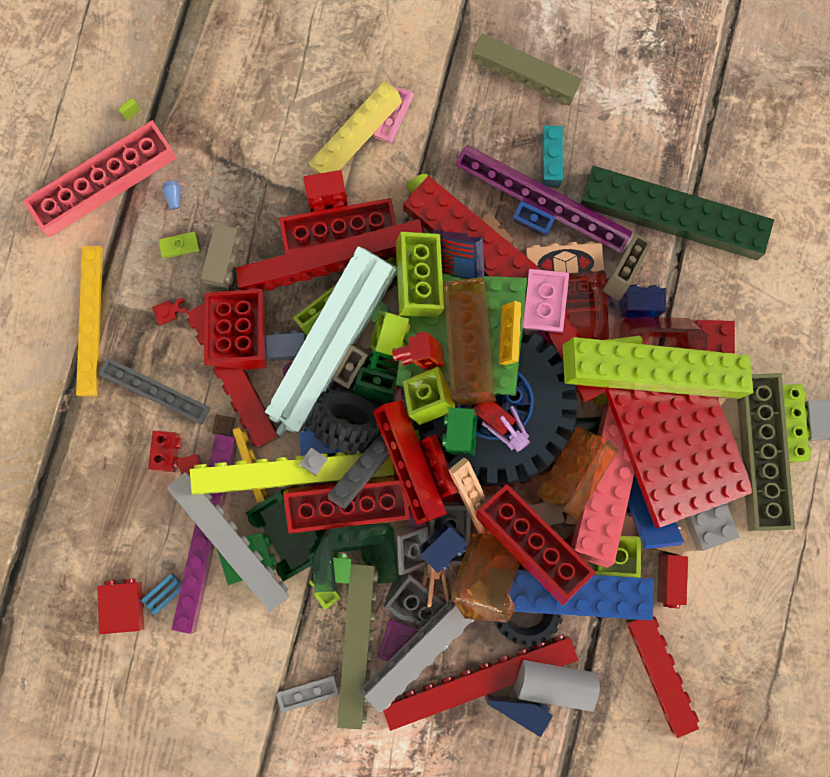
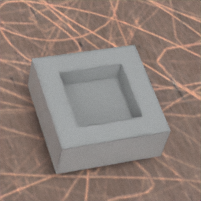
M310 448L299 465L317 476L328 458Z

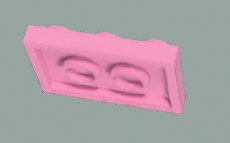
M529 269L523 322L524 329L563 333L569 273Z

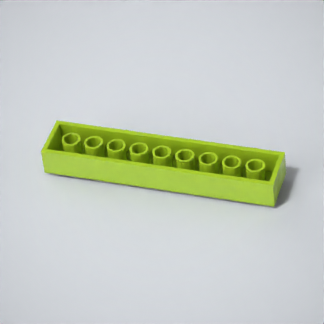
M576 337L563 344L565 384L740 399L753 393L750 355Z

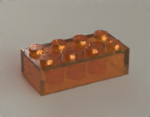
M577 426L536 496L550 506L578 519L619 449L608 439Z

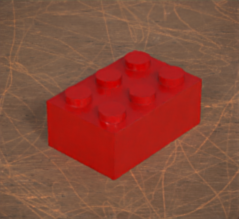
M342 170L303 176L311 212L348 206Z

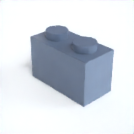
M300 330L290 331V334H282V332L275 331L271 332V335H266L267 359L269 361L294 360L306 340L305 333H301Z

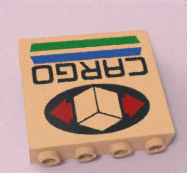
M588 241L585 244L577 245L576 242H570L564 246L554 243L547 245V247L531 245L529 248H526L524 255L542 270L569 273L565 308L569 316L605 314L607 312V294L603 292L606 281L602 243Z

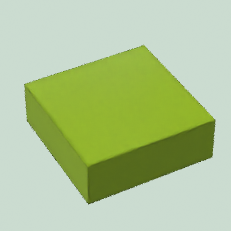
M130 98L118 108L126 121L141 110L133 98Z

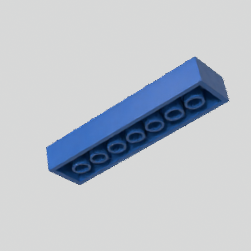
M490 568L488 573L487 610L653 620L654 579L594 575L562 606L529 571Z

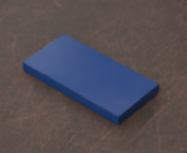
M634 476L628 506L644 549L682 545L684 540L676 522L657 529L655 528L637 477Z

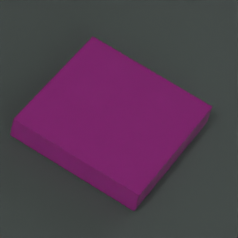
M389 619L377 658L389 661L420 629Z

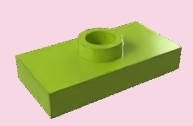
M195 231L158 240L163 259L200 251Z

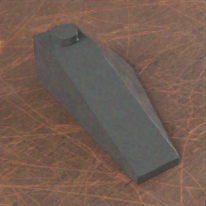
M409 573L403 575L399 574L391 584L384 607L399 619L424 626L446 603L433 594L432 605L428 607L429 590Z

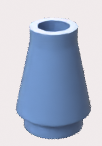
M178 181L163 183L162 190L170 210L181 208V186L178 185Z

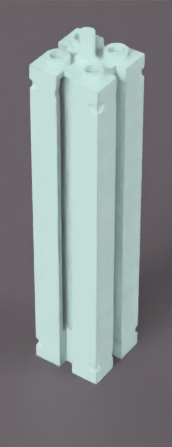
M357 247L354 257L348 263L273 396L271 404L268 405L265 413L270 415L269 418L277 423L280 420L282 421L276 431L281 436H283L286 429L296 433L301 432L304 428H309L318 397L323 391L326 392L327 389L332 388L335 382L332 377L350 345L357 344L393 281V277L397 274V267L364 248Z

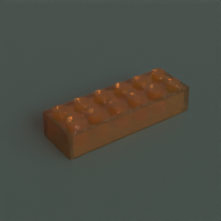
M485 278L444 282L452 401L455 405L496 401L488 290Z

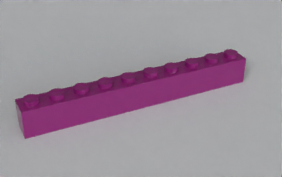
M470 145L465 146L458 157L455 166L554 216L555 219L619 253H622L631 238V230Z
M215 434L208 467H215V463L226 462L227 466L233 465L237 449L235 438ZM227 492L209 493L212 496L210 501L213 505L218 504L223 509ZM196 523L171 629L188 634L196 632L215 547Z

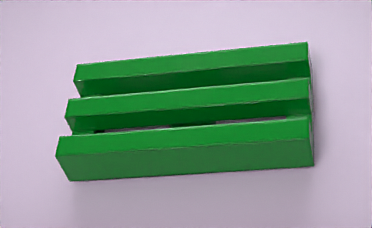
M372 349L373 357H370L369 361H371V364L367 368L397 377V373L376 367L378 363L398 370L397 365L378 359L379 356L394 360L393 356Z

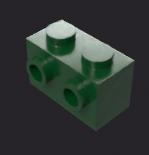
M360 367L355 382L354 394L386 404L392 403L397 389V377Z

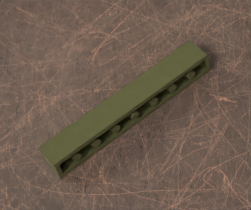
M351 564L337 728L362 730V724L367 722V711H364V703H368V700L359 690L370 680L371 670H367V662H371L372 650L368 649L369 642H373L374 630H370V623L375 621V610H372V602H376L377 590H373L374 582H378V570H375V565Z

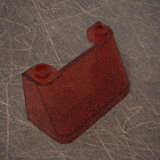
M605 271L567 272L569 273L565 309L570 316L568 318L571 325L574 324L578 330L579 335L577 337L609 340L607 294L603 292L606 285Z
M626 317L620 323V338L641 336L642 344L644 345L648 342L649 337L676 338V347L683 349L694 348L703 351L708 349L706 333L689 318Z

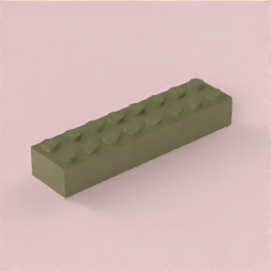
M782 373L752 374L753 393L738 399L742 460L752 484L753 492L745 496L748 531L795 530Z

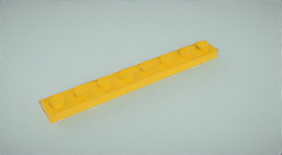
M82 246L77 396H98L103 248L101 246Z

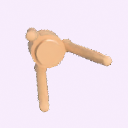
M427 563V568H424L421 584L425 586L427 578L430 579L428 607L432 605L434 580H440V576L445 602L447 603L449 601V594L445 577L446 570L443 571L441 569L437 573Z

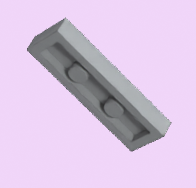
M335 675L276 692L281 713L340 695Z

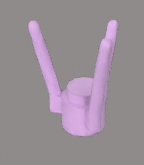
M510 406V410L516 419L521 433L519 430L515 432L504 416L500 417L512 434L509 437L511 441L485 421L482 422L483 426L506 443L511 450L515 448L519 452L530 443L528 440L530 436L526 433L513 406Z

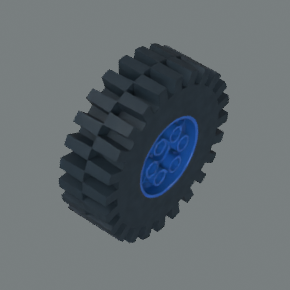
M523 328L516 393L520 394L519 400H510V395L485 393L479 396L472 392H451L455 408L473 409L484 395L492 401L496 399L497 403L501 405L500 407L507 413L511 412L510 406H513L526 433L530 436L528 438L530 443L519 452L515 448L511 450L506 443L482 425L480 430L476 432L475 456L451 455L443 446V434H447V426L444 425L445 415L424 424H419L423 429L424 434L422 436L424 439L435 434L437 435L449 469L465 458L470 462L480 485L486 487L499 485L504 487L508 484L511 487L513 483L520 482L524 484L530 482V478L537 474L543 475L548 471V466L553 462L557 463L562 457V451L566 446H569L572 440V432L574 427H576V388L574 384H565L564 361L559 358L556 348L552 345L546 346L543 338L536 333L532 337L526 335ZM469 397L478 400L473 403H468ZM516 406H528V412L517 410ZM479 416L477 418V423L481 420ZM515 423L512 428L515 432L519 430L521 433L517 423ZM511 433L506 434L504 437L507 438L509 441H511V440L509 439V437H510L512 434H511Z

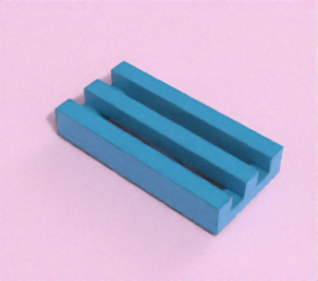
M171 573L141 601L146 604V607L152 611L153 615H156L180 593L182 584ZM170 580L174 581L150 603L149 599H151ZM176 585L179 587L157 608L154 607Z

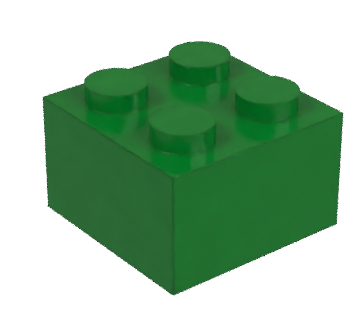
M449 408V412L445 413L444 425L447 426V434H443V446L451 455L475 456L478 416L474 409Z

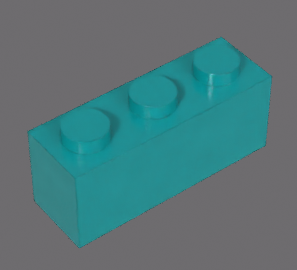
M544 125L541 133V183L547 187H560L563 181V126Z

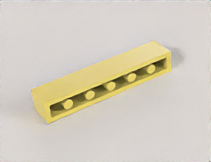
M383 81L309 162L314 172L319 174L341 170L402 103L398 91L386 81Z

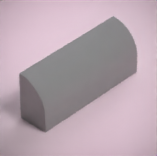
M523 660L514 690L518 699L594 712L599 697L600 682L598 674L594 672Z

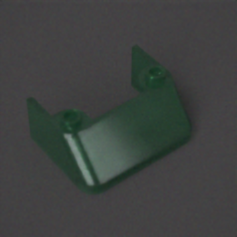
M378 523L326 530L312 557L315 593L337 591L333 553L361 550L362 559L366 564H376L378 584L399 582L393 527L389 523Z

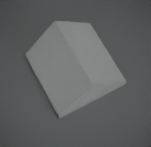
M397 527L400 575L427 565V562L420 556L419 547L428 539V527Z

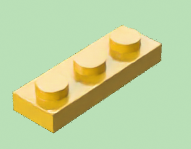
M517 301L502 305L499 364L502 365L518 362L521 303Z

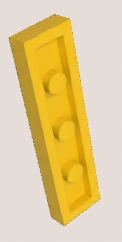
M240 427L233 429L242 460L247 461L248 464H253L256 456L253 449H249L247 442L250 441L247 431H243ZM266 488L252 489L257 504H260L269 496Z

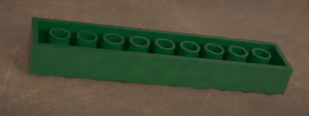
M594 165L588 174L580 201L581 205L595 212L754 260H759L765 255L774 223L772 218Z

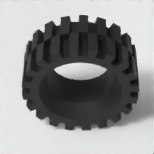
M335 387L334 390L329 388L326 392L323 391L317 399L311 420V431L315 432L314 436L316 439H322L321 444L324 446L329 444V449L335 451L338 448L340 453L350 451V454H356L357 450L360 454L364 453L380 434L373 411L382 405L377 404L376 400L355 395L354 391H351L350 388L345 387L344 390L341 387ZM337 418L350 420L356 423L357 425L343 422Z
M491 611L494 623L499 631L510 641L525 646H532L531 644L540 645L542 641L551 639V635L553 633L556 634L559 630L557 626L563 620L560 614L544 613L542 620L536 626L520 628L512 623L508 611Z

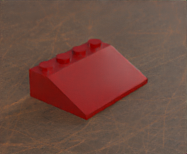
M262 289L205 293L204 365L246 370L267 368L266 297Z

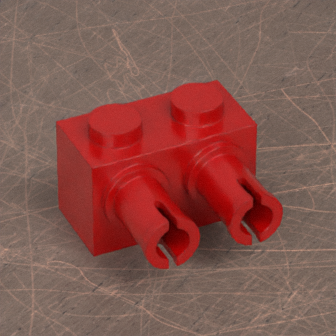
M427 332L416 333L415 336L409 337V345L392 349L394 360H400L403 366L415 363L426 371L435 367L445 366L442 344Z
M152 431L148 463L149 470L175 473L176 468L179 467L177 459H180L177 457L178 449H181L182 446L180 434L176 432Z

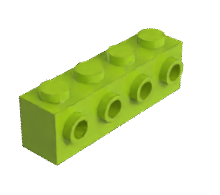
M803 384L783 385L789 463L810 461L812 452L808 445L810 431L806 422L808 418V410L805 408L806 391L803 389Z

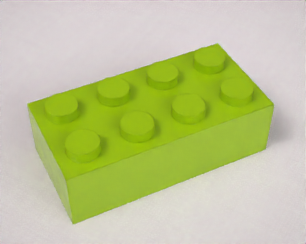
M401 232L396 240L399 316L438 317L444 310L440 234Z

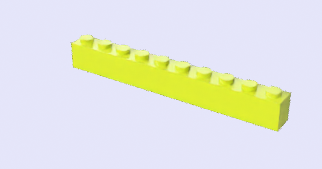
M357 451L355 455H347V452L335 453L333 457L322 454L328 459L317 476L299 465L306 455L296 456V460L280 457L276 458V462H268V459H258L253 464H248L247 461H236L235 465L227 466L226 462L215 463V467L208 468L206 464L194 465V469H190L192 495L339 482L363 453L360 454ZM390 456L371 478L394 475L393 462Z

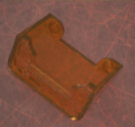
M474 533L470 539L452 586V600L465 619L509 622L511 614L514 613L515 609L514 602H512L509 593L518 567L523 565L494 536L485 533Z

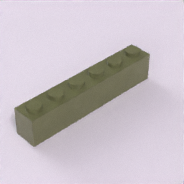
M483 33L472 52L471 60L476 65L485 66L496 74L505 75L509 80L518 81L526 88L535 89L546 97H553L561 104L571 105L582 81L577 76Z

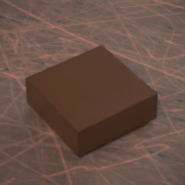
M216 414L212 433L232 437L236 418Z

